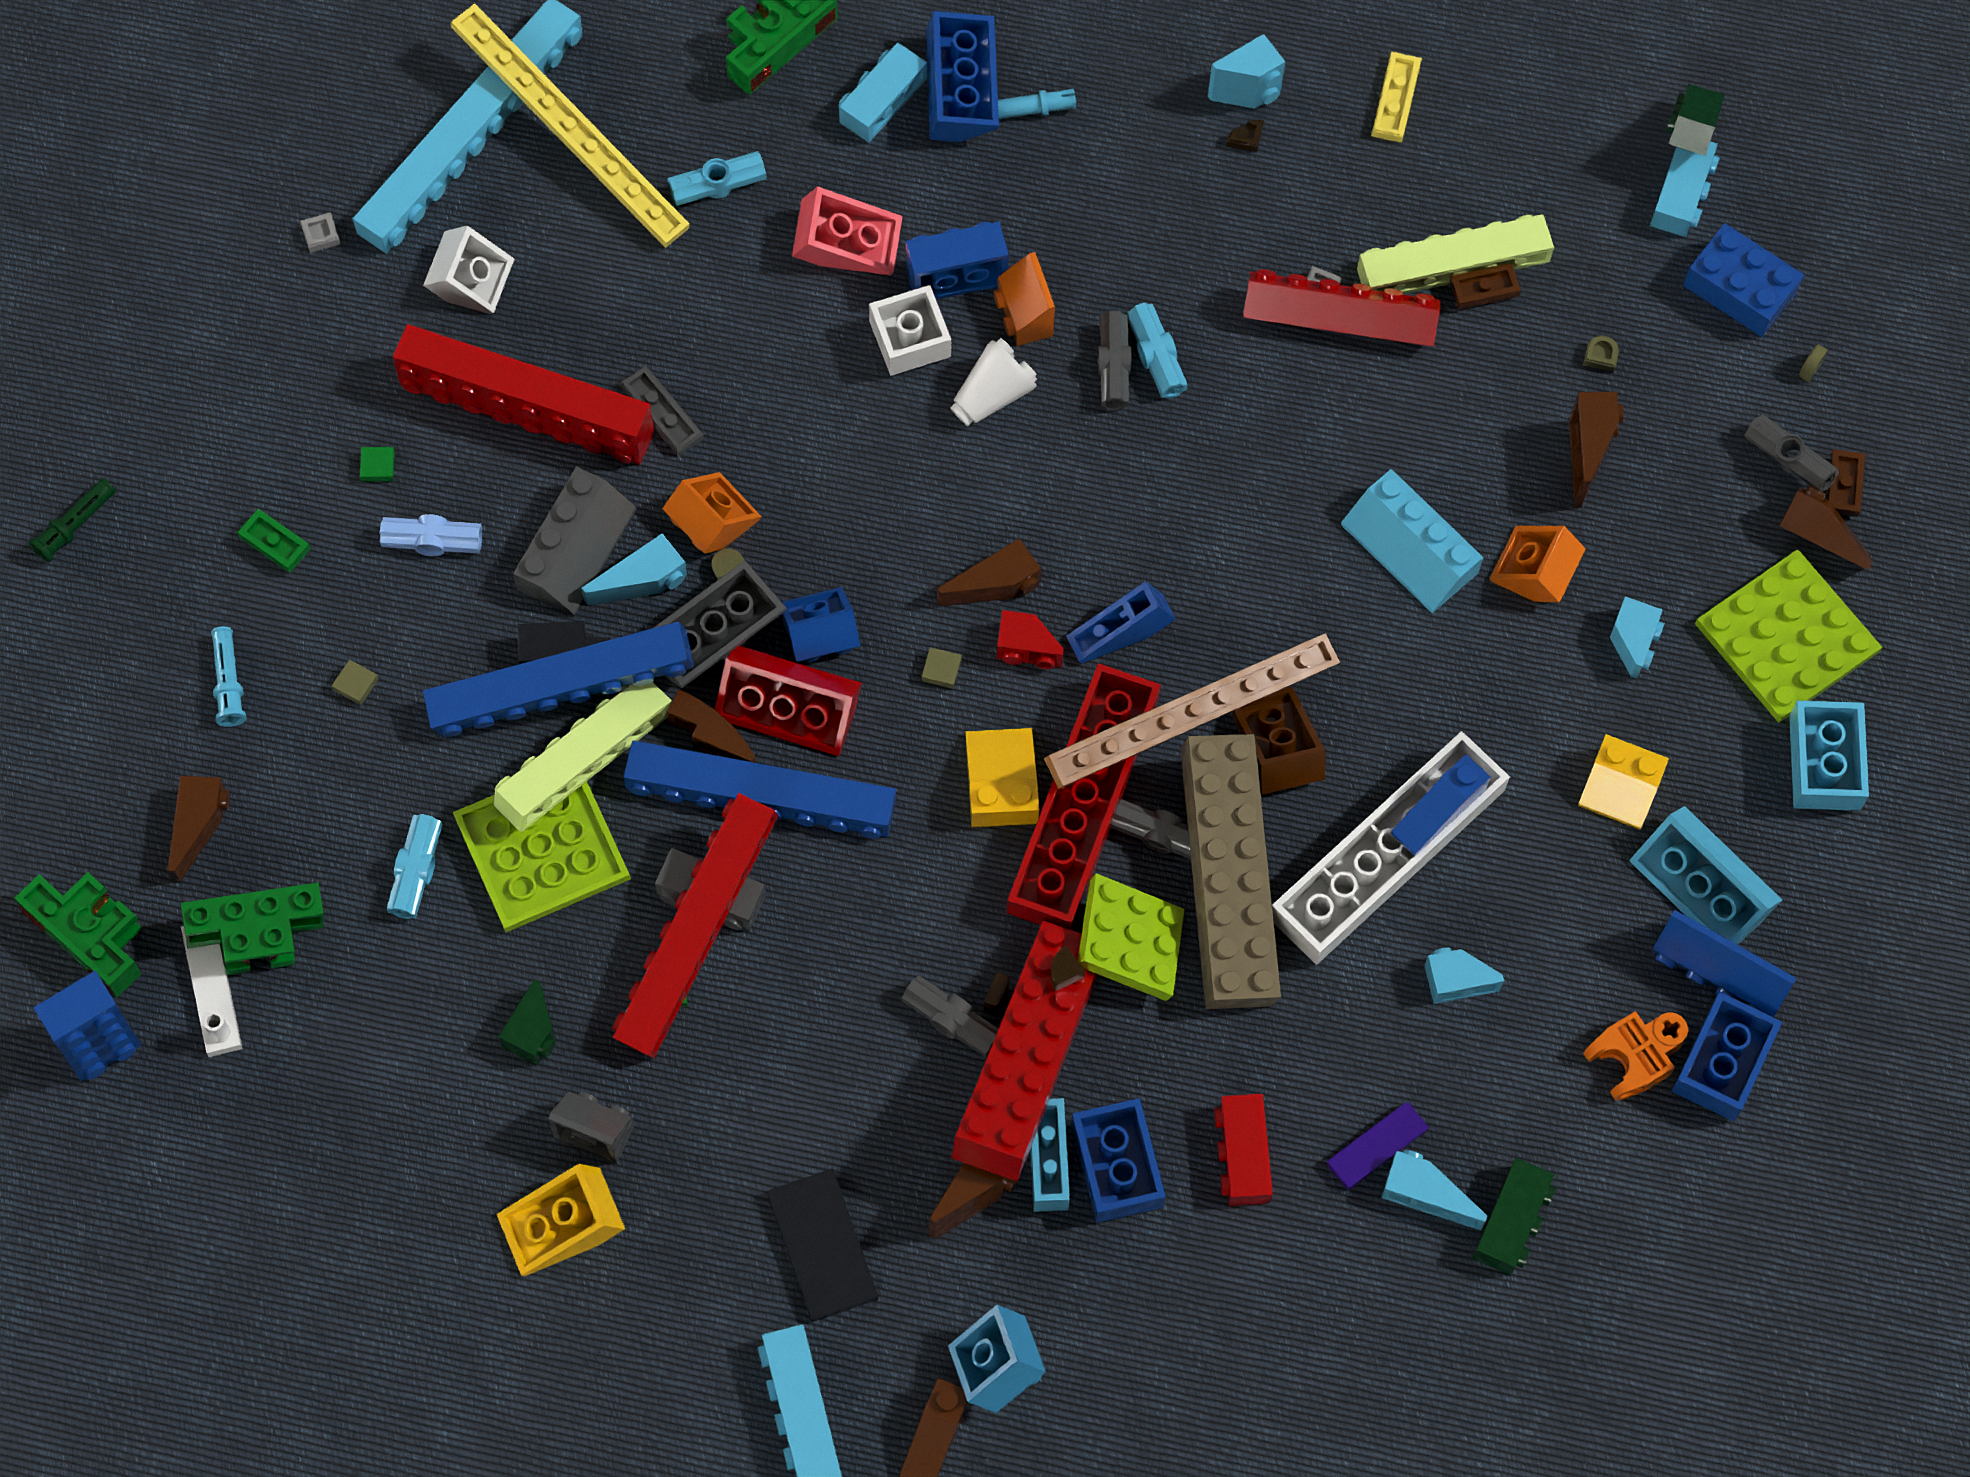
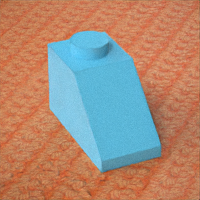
M1451 948L1437 949L1431 955H1428L1424 965L1434 1004L1500 992L1504 983L1501 973L1462 949L1451 951Z

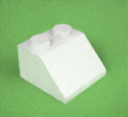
M469 226L448 230L443 234L423 286L448 303L492 314L495 311L514 258Z

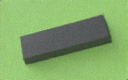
M646 365L620 382V388L627 396L651 404L654 429L678 457L704 440L703 433Z

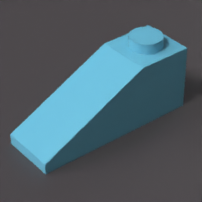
M660 534L582 587L584 601L589 606L660 594L668 588L674 589L687 576L686 563L666 537Z
M1396 1151L1381 1198L1481 1231L1487 1215L1430 1161L1424 1160L1423 1156L1415 1151Z

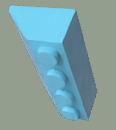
M1392 469L1366 490L1341 522V526L1431 613L1435 612L1479 573L1483 557Z
M1685 806L1671 813L1629 860L1685 916L1737 945L1757 928L1782 901L1770 887Z

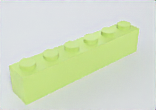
M1524 215L1515 221L1505 223L1497 221L1478 229L1464 228L1455 234L1446 236L1432 235L1423 241L1414 243L1404 241L1391 248L1369 249L1360 254L1357 271L1361 284L1370 286L1371 290L1384 292L1385 289H1396L1402 291L1403 294L1448 285L1450 284V277L1457 274L1512 263L1514 270L1550 262L1554 245L1544 215Z
M653 682L642 686H635L634 683L623 686L618 695L611 700L605 699L595 709V712L587 719L581 718L576 721L571 727L570 732L564 737L553 739L542 754L538 757L532 756L527 759L521 766L520 771L512 777L506 776L500 780L495 787L494 806L520 832H523L630 748L632 740L639 741L667 719V711L672 700Z

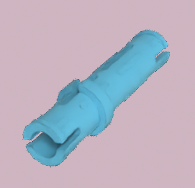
M1074 88L1046 93V90H1040L1039 94L998 100L999 119L1042 113V116L1049 115L1050 111L1076 109Z

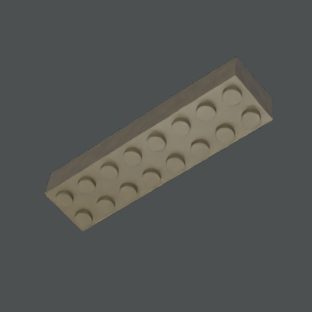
M1255 735L1188 736L1180 750L1190 836V854L1205 1009L1272 1007L1281 998Z

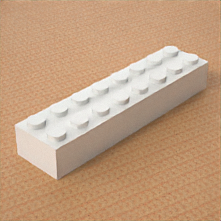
M1461 731L1272 905L1274 924L1317 965L1505 791L1510 776ZM1467 754L1490 776L1486 791L1424 849L1414 856L1391 834V831L1431 787Z

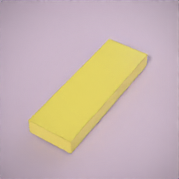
M1391 51L1372 130V137L1402 143L1422 58Z

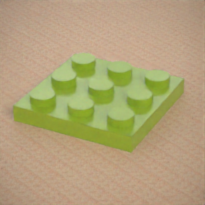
M1096 873L1089 881L1078 962L1086 970L1167 1001L1173 996L1184 909Z

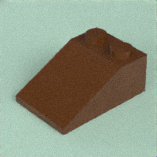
M1578 392L1569 417L1574 508L1582 507L1608 453L1613 437H1618L1619 423H1623L1624 407L1623 404H1618L1617 392Z
M1293 687L1282 689L1232 712L1238 734L1255 735L1259 784L1262 795L1325 780V749Z
M963 1163L929 1218V1236L933 1239L939 1238L1000 1200L1006 1190L1012 1192L1018 1181Z

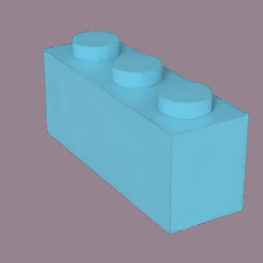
M898 42L890 51H884L876 67L871 72H865L852 93H846L840 100L838 105L840 123L869 143L926 81L927 62Z
M1710 141L1705 156L1676 147L1650 226L1683 237L1687 236L1690 226L1697 227L1702 213V209L1697 208L1699 200H1706L1711 183L1705 182L1707 175H1714L1720 157L1714 156L1717 143Z
M1064 1098L1049 1099L1030 1148L1034 1212L1066 1211L1069 1209L1070 1197Z

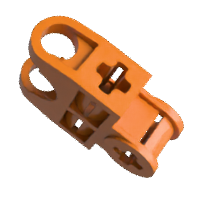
M1634 1011L1608 1027L1589 1045L1583 1055L1588 1062L1597 1058L1601 1060L1604 1058H1614L1621 1062L1625 1069L1624 1080L1610 1091V1094L1615 1101L1623 1100L1648 1090L1671 1075L1675 1067L1668 1057L1681 1048L1688 1034V1025L1683 1017L1672 1012L1664 1013L1645 1025L1637 1012ZM1663 1030L1667 1033L1674 1032V1037L1671 1035L1664 1036L1662 1034Z

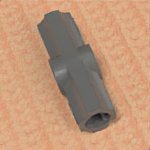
M1109 311L1100 315L1098 375H1101V407H1105L1108 410H1121L1124 407H1128L1130 398L1131 346H1128V315L1120 311Z
M1763 414L1752 421L1745 433L1747 440L1776 460L1784 471L1795 474L1808 485L1822 492L1829 489L1839 474V470L1804 445L1803 440L1799 436L1789 434ZM1789 450L1799 451L1795 457L1788 458L1784 456Z
M1120 800L1111 823L1112 829L1142 840L1143 844L1152 850L1157 848L1156 851L1164 854L1171 851L1191 859L1188 825L1182 823L1178 816L1165 810H1155L1153 812L1128 801Z
M919 975L913 979L902 996V1002L929 1019L930 1024L942 1035L950 1039L956 1037L986 1058L999 1029L974 1013L972 1006L961 997L952 993L947 995Z

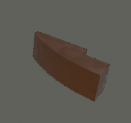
M678 689L667 711L669 724L692 733L693 748L710 755L756 763L755 755L746 741L725 718L698 698Z

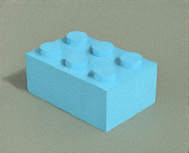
M1797 701L1789 715L1793 807L1797 809L1860 811L1869 798L1864 703Z

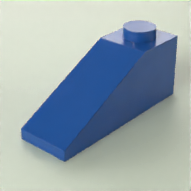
M1145 581L1066 637L1078 661L1085 663L1147 639L1176 620L1164 595Z
M1465 754L1431 787L1395 826L1391 834L1416 856L1486 791L1490 776Z

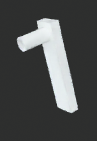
M181 926L208 1057L243 1049L221 944L187 949L184 926Z

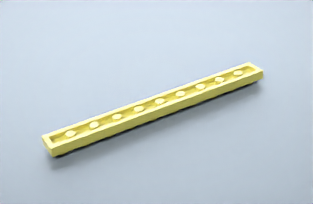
M475 3L451 22V28L665 248L689 229V223Z

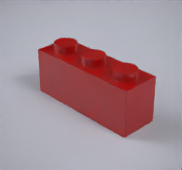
M1263 1094L1221 1096L1219 1107L1214 1108L1215 1128H1221L1222 1141H1217L1218 1161L1225 1162L1226 1173L1220 1175L1222 1196L1228 1195L1229 1206L1268 1204L1271 1202L1273 1191Z

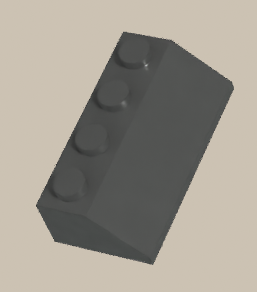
M575 467L513 573L516 589L575 616L584 601L582 587L598 577L637 510L636 506L606 480L579 467Z
M745 560L654 627L680 622L687 631L694 667L686 669L685 674L677 677L662 675L679 687L683 688L786 611L784 604Z

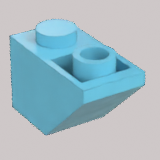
M1625 596L1610 639L1630 676L1637 679L1642 668L1648 670L1655 652L1649 650L1651 641L1658 642L1665 623L1659 621L1662 609Z

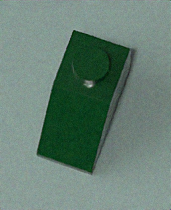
M534 979L500 1033L499 1039L503 1048L538 1065L542 1057L545 1059L549 1057L556 1041L554 1040L555 1036L541 983Z

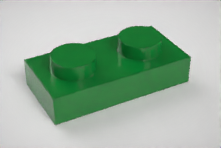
M259 508L237 532L240 539L289 573L311 550L309 543Z

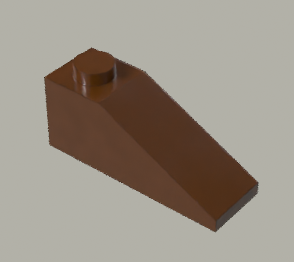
M1808 486L1807 489L1800 487L1780 526L1869 570L1874 559L1831 502L1824 499L1826 494L1811 486Z
M1019 538L938 587L937 602L940 606L1010 599L1021 593L1023 595L1029 594L1041 582V567Z
M180 775L168 864V873L173 882H181L221 823L223 810H228L230 791L225 788L221 778Z
M940 1378L937 1379L899 1477L939 1476L969 1405L963 1388Z

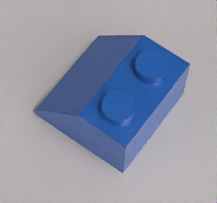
M842 587L782 602L786 607V611L781 615L796 662H813L822 655L830 653L845 654L854 647L861 646L853 609Z

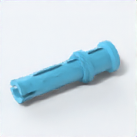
M222 626L211 631L217 685L213 690V696L218 703L217 724L232 727L246 721V714L242 711L241 697L244 692L243 687L237 682L233 630L230 627Z

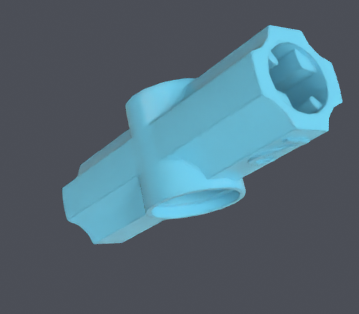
M757 151L727 161L719 158L711 159L704 164L703 168L668 178V185L673 201L678 206L708 196L715 199L724 198L731 192V189L765 180L767 176L763 160ZM718 176L723 178L718 181L712 180V178Z
M1145 302L1135 305L1133 309L1127 312L1128 322L1137 340L1140 360L1144 368L1150 370L1161 398L1166 397L1170 399L1179 396L1183 391L1187 390L1188 384L1177 361L1174 341L1169 332L1165 333L1153 304H1146Z
M424 814L413 815L404 849L401 848L396 858L394 867L395 881L387 906L388 913L404 919L417 917L425 885L430 883L434 872V853L442 830V822Z

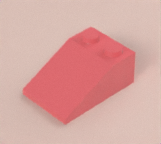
M817 186L801 200L792 257L823 267L891 276L894 273L903 216Z

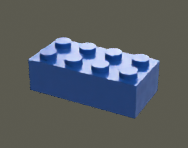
M96 971L33 1007L54 1043L81 1082L85 1079L91 1080L100 1076L108 1065L117 1060L124 1061L130 1058L136 1052V1049L141 1046V1043Z

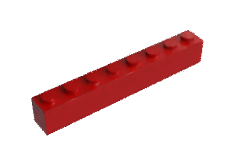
M740 793L737 794L735 800L731 798L727 802L722 813V817L725 820L719 830L714 829L706 845L710 849L705 859H699L691 873V877L694 880L689 890L684 889L679 895L675 905L678 911L673 921L668 920L663 926L659 936L662 942L657 952L651 951L644 964V969L647 971L642 981H636L629 993L628 999L631 1000V1003L625 1013H619L613 1024L612 1030L615 1031L614 1039L653 1059L655 1058L779 816L775 810Z

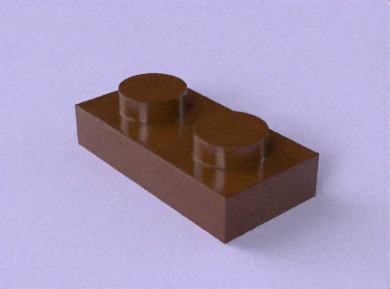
M1512 263L1453 275L1449 281L1458 309L1518 297L1521 292Z
M1833 449L1830 454V464L1839 470V474L1827 490V500L1831 502L1840 515L1858 517L1861 513L1865 453Z

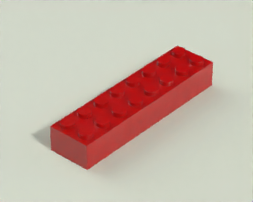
M407 324L392 356L400 386L410 393L419 394L421 392L432 396L440 403L449 404L451 402L462 406L470 413L479 414L481 412L490 415L498 422L504 424L512 422L521 425L531 433L539 434L542 432L553 436L555 440L561 443L569 444L572 442L581 445L591 453L599 454L602 452L609 454L617 461L625 464L633 462L641 465L654 434L650 403Z
M1098 663L1066 747L1155 709L1159 701L1161 684ZM1138 754L1058 789L1053 779L1008 897L1007 914L1041 925L1042 921H1046L1073 930L1089 887L1090 878L1093 877L1111 829L1115 810L1123 797Z
M1042 921L956 1133L951 1159L1018 1181L1098 977V974L1084 969V978L1056 992L1051 985L1050 970L1055 955L1067 946L1078 961L1081 933Z

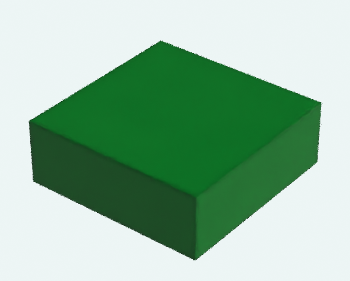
M361 447V481H394V447Z

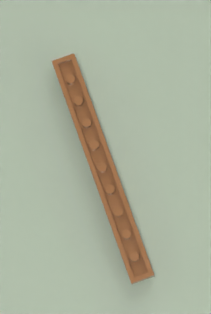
M1326 633L1050 754L1044 760L1058 789L1334 667L1340 661Z

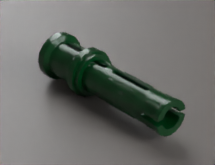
M101 478L60 519H52L48 522L49 527L37 539L32 538L28 542L32 550L45 562L50 563L53 560V555L65 543L70 544L73 541V533L112 495L116 494L115 488L107 480ZM94 498L96 499L87 509H85L79 516H77V514H78L92 499H94ZM53 537H55V539L49 545H46Z

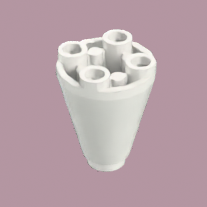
M1002 338L997 342L992 340L986 346L954 398L955 403L950 407L952 412L966 426H969L972 422H979L1037 387L1035 384L1037 380L1035 376L1037 374L1025 361L1019 364L1014 359L1013 349Z

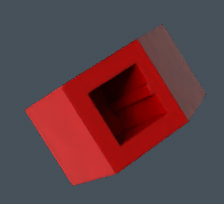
M1002 610L996 659H1001L1003 662L1011 665H1019L1024 662L1035 664L1042 669L1062 668L1064 649L1035 614Z

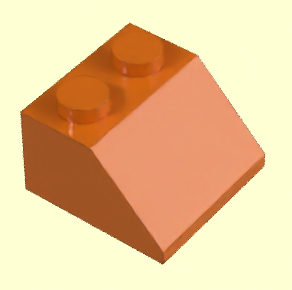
M1029 253L998 277L997 290L993 291L997 308H1003L1006 315L1003 318V323L1007 336L1013 335L1016 346L1053 337L1055 305L1036 253Z
M720 472L682 480L662 508L671 517L672 523L681 528L692 540V544L697 549L703 551L704 554L724 549L762 517Z
M1515 526L1489 579L1493 583L1534 602H1560L1586 548L1565 526Z

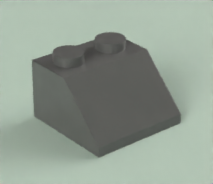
M568 1091L548 1118L554 1138L618 1163L634 1128L632 1117L629 1116L630 1113L617 1105L611 1104L609 1108L597 1103V1098L588 1093L580 1091L577 1095Z

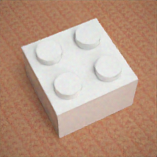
M930 285L869 304L870 324L890 376L951 357V337Z

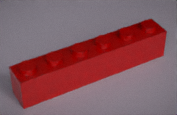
M1260 269L1257 272L1250 271L1243 318L1434 347L1440 314V300H1435V297L1429 294L1420 293L1416 294L1415 297L1403 295L1402 291L1396 289H1385L1384 292L1371 290L1370 286L1364 284H1353L1352 287L1343 286L1331 279H1322L1320 282L1308 280L1307 277L1299 274H1291L1288 277L1276 275L1271 270Z

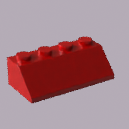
M738 646L731 651L725 660L715 711L731 724L839 756L856 711L862 683Z

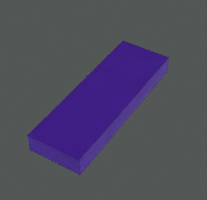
M1407 1101L1329 1159L1326 1165L1345 1189L1349 1191L1393 1158L1396 1151H1402L1426 1133L1429 1127Z

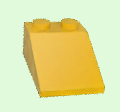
M1032 728L965 731L971 827L1037 824L1039 819V799Z
M577 1164L497 1213L521 1276L530 1275L597 1247L625 1230L601 1169L583 1164Z

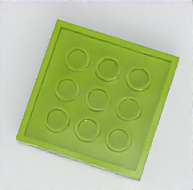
M1798 549L1700 616L1695 622V625L1778 723L1790 715L1797 701L1813 700L1877 655L1882 649L1878 641Z
M587 781L523 832H520L494 806L495 795L453 812L505 933L631 879Z

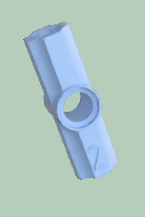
M432 514L422 515L419 519L383 517L380 527L381 547L415 549L416 552L425 556H440L444 554V551L479 554L482 546V525L480 523L449 522L444 517Z

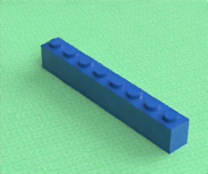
M675 622L423 690L430 728L439 735H443V737H452L461 734L462 729L472 726L477 729L490 727L498 719L516 720L523 718L528 711L536 709L542 712L556 709L558 703L569 700L571 703L583 702L590 699L589 695L595 693H617L622 690L621 686L633 683L635 686L647 685L652 683L655 677L662 675L677 677L685 674L686 669L694 667L687 631L680 622Z
M633 740L624 773L626 789L638 796L655 794L661 795L664 799L671 802L688 800L696 802L698 806L704 808H715V806L725 807L731 798L735 800L737 794L740 793L775 810L779 815L777 820H781V818L791 819L799 825L808 827L814 826V824L824 825L828 829L840 833L847 832V830L857 831L861 835L872 839L880 838V836H889L896 803V788Z

